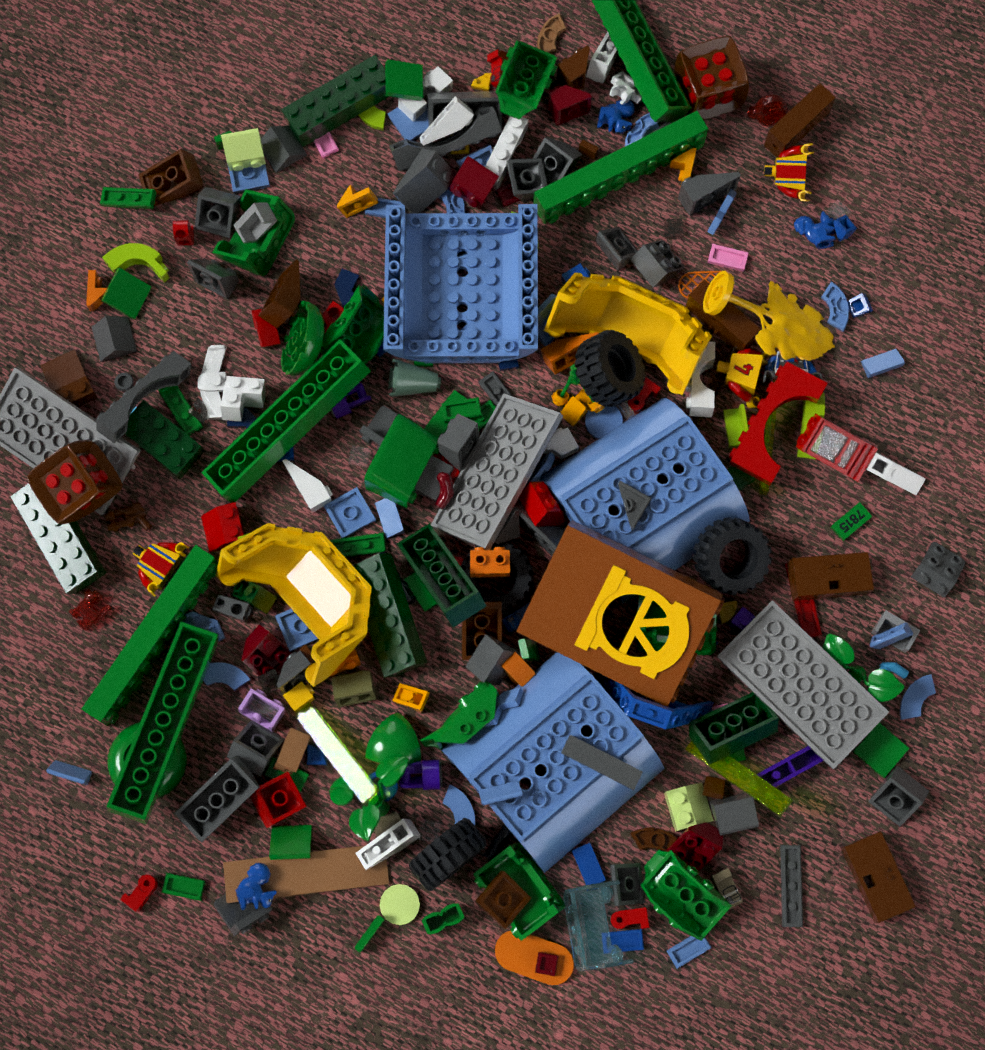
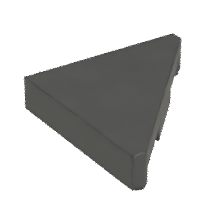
M619 481L618 487L630 529L634 530L651 498Z

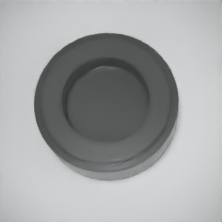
M120 373L116 376L114 383L119 391L125 392L134 386V379L128 373Z

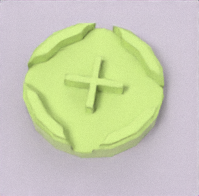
M393 885L385 890L381 896V913L392 924H408L415 919L419 912V897L414 889L407 885Z

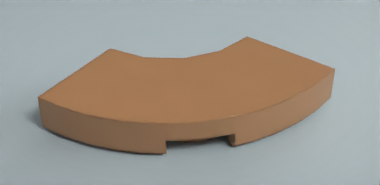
M560 13L548 19L538 35L537 48L550 54L557 52L556 40L567 29Z

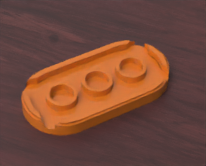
M510 930L502 934L495 945V956L498 963L509 971L548 985H559L565 982L572 974L574 967L572 955L564 946L531 934L521 941ZM538 952L559 956L555 976L535 973Z

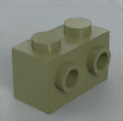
M360 670L353 674H341L331 678L334 700L338 708L377 700L374 678L370 670Z

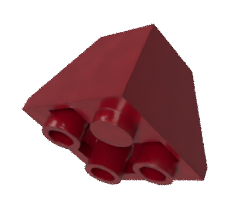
M259 624L246 638L241 661L264 682L268 683L283 667L287 657L292 653Z
M707 822L690 826L666 852L672 850L687 865H692L700 871L722 849L723 835L720 836L718 828Z

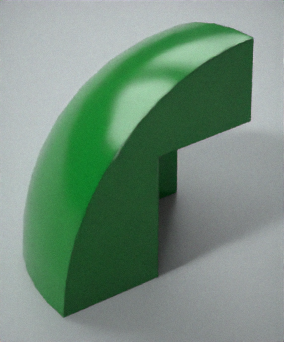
M395 713L382 721L368 742L365 758L380 763L387 757L397 756L407 757L409 764L421 762L419 742L408 720L400 713Z

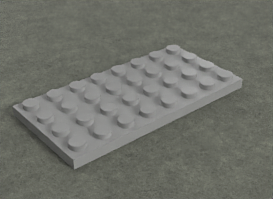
M19 367L14 368L0 393V446L32 468H35L55 451L69 443L88 439L96 443L103 451L123 483L141 451L122 437L115 443L111 442L96 431V419ZM114 497L95 511L100 515H104Z
M503 394L453 484L454 495L444 510L439 509L431 526L468 543L490 550L560 424L563 415L560 412Z
M773 600L717 656L729 670L762 702L771 708L832 769H835L889 713L885 707Z

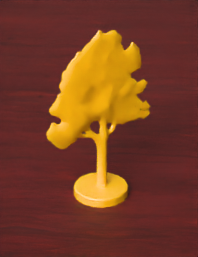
M728 271L719 272L707 288L703 301L705 313L717 315L725 308L729 301L753 312L760 318L762 330L759 331L755 339L764 353L770 356L776 355V347L784 360L797 357L800 360L811 361L823 356L828 350L835 348V345L832 343L833 334L820 323L824 319L820 312L809 305H805L803 310L800 309L796 303L797 296L795 294H788V298H786L778 283L775 284L773 281H770L767 297L768 303H764L761 306L732 294L734 276ZM763 315L773 320L772 324L767 323Z

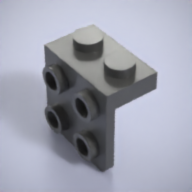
M382 406L367 427L363 425L359 430L362 436L361 439L369 445L373 443L377 446L378 450L397 414L386 406Z
M932 542L911 578L945 598L955 585L966 562L944 546Z
M226 894L214 902V907L234 937L239 933L244 935L253 928V924L257 922L261 924L269 918L268 914L272 911L271 906L263 908L260 902L258 909H255L253 903L246 904L244 910H241L239 902L227 904Z

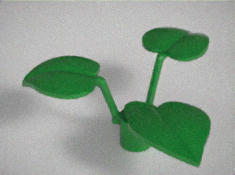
M829 633L826 636L822 648L843 668L849 669L848 673L858 683L863 680L865 685L869 686L868 692L878 702L889 701L902 692L905 685L886 669L872 671L867 680L866 671L862 666L846 665L852 663L855 659V653L851 645L835 634Z
M391 756L379 763L376 769V776L380 779L378 786L381 796L372 795L368 799L362 793L356 791L360 786V781L353 775L341 776L331 785L329 790L330 798L338 806L349 804L353 800L354 794L368 803V806L364 805L362 809L354 810L349 818L351 830L361 839L370 841L380 817L385 816L389 812L390 806L385 801L387 797L384 794L382 784L385 787H391L401 779L409 764L407 757Z

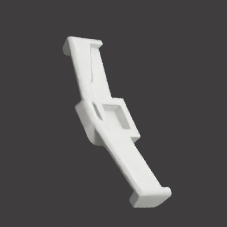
M211 345L208 347L202 372L198 377V389L201 393L207 420H222L219 392L224 391L226 372H220L227 349L226 345Z

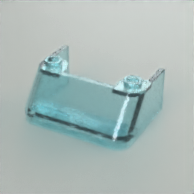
M619 880L590 884L564 891L563 900L566 905L565 912L573 960L578 971L634 963L633 959L622 960V950L616 944H611L605 904H608L612 898L610 886L620 884Z

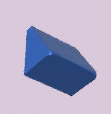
M847 215L833 221L839 242L847 239L857 230Z
M864 293L847 301L853 318L873 311Z

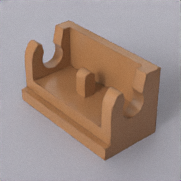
M290 728L273 769H278L285 773L289 772L291 775L293 772L296 773L311 736Z

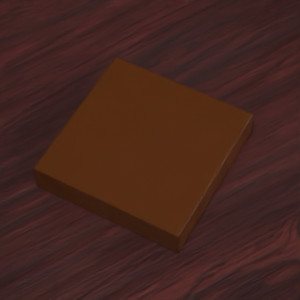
M501 870L475 901L502 928L506 929L530 901L531 897L505 871Z

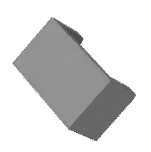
M267 202L253 203L233 226L243 243H257L277 222V219Z
M885 610L871 633L877 635L901 625L905 621ZM909 623L908 625L913 635L891 644L904 653L909 651L920 632L919 629Z

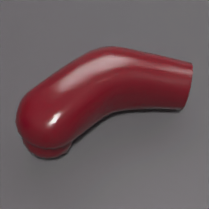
M440 472L437 475V480L440 484V494L435 505L444 510L454 495V488L450 474Z

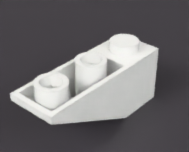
M877 452L866 470L914 495H917L926 479Z

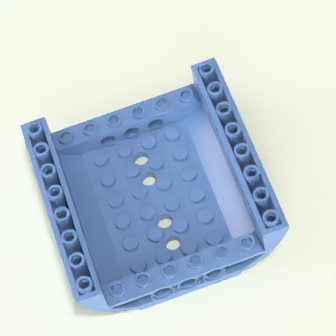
M518 204V213L406 214L405 205H386L383 349L396 357L424 363H500L528 356L538 350L537 204ZM460 252L468 253L466 259H460L457 255ZM465 269L468 274L465 277H460L457 274L458 271ZM464 304L468 309L465 312H459L457 307ZM460 322H465L468 327L465 330H459L457 325Z
M662 398L555 466L539 479L540 482H544L548 486L550 493L570 522L573 520L673 570L678 569L693 559V554L697 552L694 546L695 543L698 544L700 541L698 538L700 533L704 534L706 532L705 528L708 525L714 526V521H723L724 518L729 517L732 519L738 518L746 522L750 521L747 507L730 473L691 418L667 398ZM677 464L683 466L684 472L681 474L675 473L673 466ZM659 475H665L668 479V482L666 484H660L657 481V477ZM619 481L651 498L634 530L630 529L618 487ZM611 506H616L619 509V514L613 516L608 512V509ZM627 594L618 598L624 604L637 594Z
M558 652L534 671L535 675L521 687L524 693L519 706L502 710L496 725L482 728L465 744L449 743L441 750L478 793L482 789L513 781L520 782L522 778H528L531 781L529 789L524 790L521 788L522 796L488 805L532 856L531 858L544 873L664 770L661 760L644 735L593 675L580 663ZM588 725L592 728L591 736L585 737L582 735V726ZM569 735L642 771L643 773L635 789L631 790L561 754ZM541 764L546 767V774L544 776H538L535 773L537 765Z

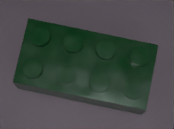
M145 400L130 414L127 432L124 436L179 480L205 452L200 444Z
M752 692L689 722V737L710 765L778 732L779 718L771 708Z

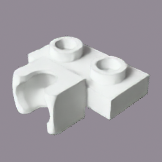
M623 71L612 77L610 82L613 84V87L610 91V96L616 95L621 97L620 104L622 105L629 102V100L637 104L642 102V97L631 77Z

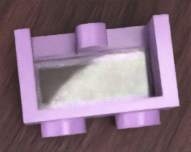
M250 689L238 708L239 713L274 732L285 713L284 705L276 699L272 701L266 698L267 695L259 689L256 691Z

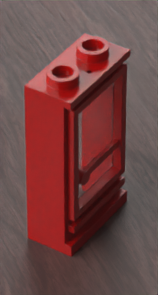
M816 413L809 419L807 428L798 437L796 445L802 452L857 482L878 450L870 443Z

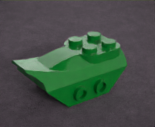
M516 40L514 47H509L506 55L508 60L504 59L500 69L503 73L495 92L499 99L501 113L521 119L529 111L537 109L544 89H549L552 79L549 77L550 75L553 77L558 67L555 63L558 57Z
M364 284L357 287L350 301L344 306V311L326 331L320 351L323 355L339 339L364 364L373 359L378 353L379 347L384 341V307L380 304L378 296Z
M482 681L474 687L473 692L469 695H464L459 700L458 708L447 718L441 728L420 740L423 746L435 747L441 751L449 743L465 744L495 718L496 700L499 696L497 689L488 681L484 683Z
M658 850L644 866L645 880L642 882L641 887L654 905V909L659 914H664L674 928H679L700 941L732 907L714 889V885L709 880L699 876V872L694 866H688L672 850L669 852Z

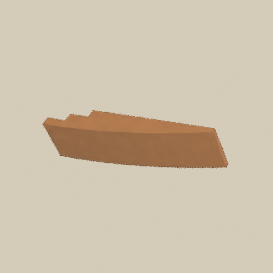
M359 846L311 852L310 858L270 860V857L223 862L227 904L239 902L235 889L238 888L243 879L248 877L247 871L255 863H263L269 868L271 873L270 879L261 887L263 892L277 891L273 899L387 885L389 884L387 859L365 870L356 855V852L364 847Z

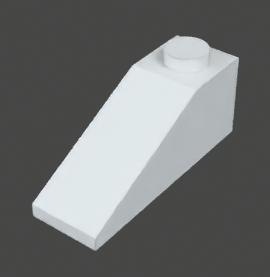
M608 31L591 58L586 75L587 78L595 82L603 83L618 54V50L611 41Z
M455 96L419 137L421 144L426 145L457 132L464 126H468L474 116L472 109Z
M286 459L283 460L285 468L312 513L332 501L330 496L333 494L328 485L324 486L320 480Z
M402 819L356 852V855L365 870H368L406 848L420 838L421 835L410 819Z

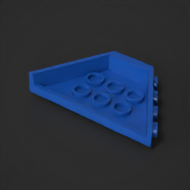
M597 672L599 684L627 716L665 730L687 725L689 722L713 711L714 702L712 701L687 705L675 700L674 703L670 702L668 707Z

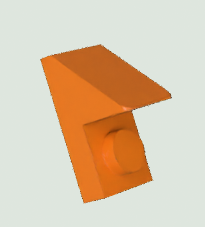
M88 270L86 306L89 311H95L104 303L101 299L107 288H102V277H99L96 270Z
M516 652L502 664V668L516 686L519 684L523 687L535 675L531 667Z

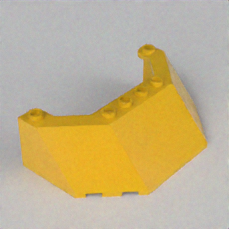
M574 273L559 290L543 331L554 338L561 337L566 332L601 333L606 330H615L626 335V338H630L633 341L632 344L634 346H637L638 353L645 362L656 364L669 379L667 383L669 390L674 394L683 395L712 337L709 332H704L701 329L702 324L697 318L690 317V311L687 307L620 276H612L609 279L599 274L582 277L581 273Z
M267 523L221 549L216 577L226 586H234L244 580L268 584L273 587L319 639V642L313 645L311 657L315 663L308 666L305 671V678L314 687L327 679L367 635L372 586L322 532L315 531L310 533L304 532L300 528L289 526L281 528L275 527V524Z

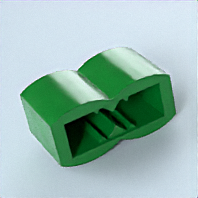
M454 903L444 907L441 912L428 914L422 919V923L427 934L432 935L441 932L446 926L460 923L465 916L460 905Z

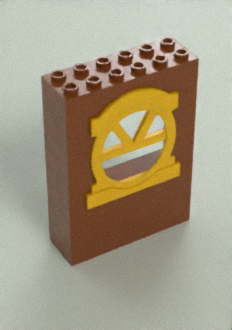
M572 520L567 525L516 632L668 707L669 703H674L680 690L678 685L683 686L689 672L686 670L687 667L692 668L696 660V649L700 651L705 642V631L709 633L714 624V614L718 615L724 603L721 600L723 594ZM627 594L645 596L618 651L609 643L603 632V613L609 603L620 596ZM652 601H655L666 614V618L644 619ZM669 626V635L666 643L660 650L655 651L640 627ZM635 636L647 652V656L634 657L627 655V651Z

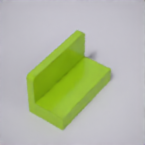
M740 404L739 408L723 410L729 448L738 447L741 443L738 441L743 431H748L744 404Z

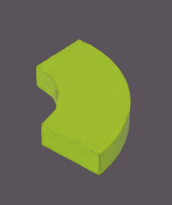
M373 106L358 115L366 125L384 131L386 111L379 110Z

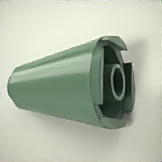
M399 359L392 360L395 366L394 368L390 367L388 389L392 388V392L389 393L390 397L436 392L437 388L440 389L441 377H438V373Z

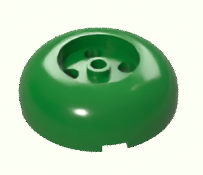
M301 301L297 305L299 307L298 312L294 317L291 316L288 322L291 328L289 336L285 335L284 343L287 342L286 349L283 348L281 367L282 371L286 372L285 375H303L316 362L321 351L324 338L323 315L317 306L307 301Z
M140 722L122 730L110 746L107 765L109 775L114 784L117 781ZM181 738L157 798L173 791L184 776L187 766V755Z

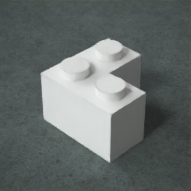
M226 376L220 405L222 420L242 421L244 406L263 408L266 396L265 380Z

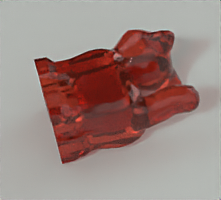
M89 589L84 593V600L76 608L69 610L70 614L76 619L82 615L83 620H78L77 623L85 631L90 629L92 625L100 622L106 613L112 609L111 605H105L100 611L94 608L93 605L98 603L103 598V595H100L96 590Z

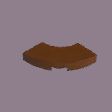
M651 827L641 828L630 833L640 851L646 848H653L666 852L678 839L670 832Z

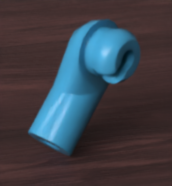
M883 662L879 665V669L894 672L903 679L909 673L907 669L896 662Z

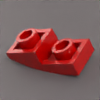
M262 309L252 310L253 322L258 332L260 346L267 347L280 344L277 328L258 316Z

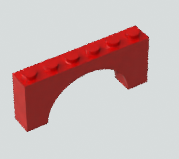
M788 361L784 366H779L775 374L778 376L775 383L770 382L766 390L768 392L766 399L761 398L756 407L759 409L757 415L752 414L747 423L750 425L748 431L742 432L738 439L741 442L738 448L734 447L729 455V458H731L730 465L771 486L781 466L770 457L765 447L764 429L768 418L777 408L790 401L807 400L817 404L828 384Z

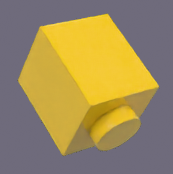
M300 682L283 695L295 713L315 700L313 697L314 690L309 683L304 685L303 682Z

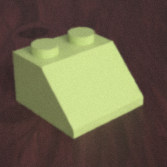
M258 128L221 135L230 171H241L248 167L258 168L266 164Z
M702 783L680 787L664 793L675 832L697 824L714 821L707 797L702 795Z

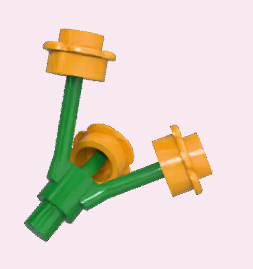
M575 365L570 367V376L563 390L557 389L551 396L553 403L561 407L567 404L569 399L567 390L572 383L580 385L579 377L576 376L577 368ZM590 400L587 404L589 411H594L595 413L600 412L605 407L593 400Z

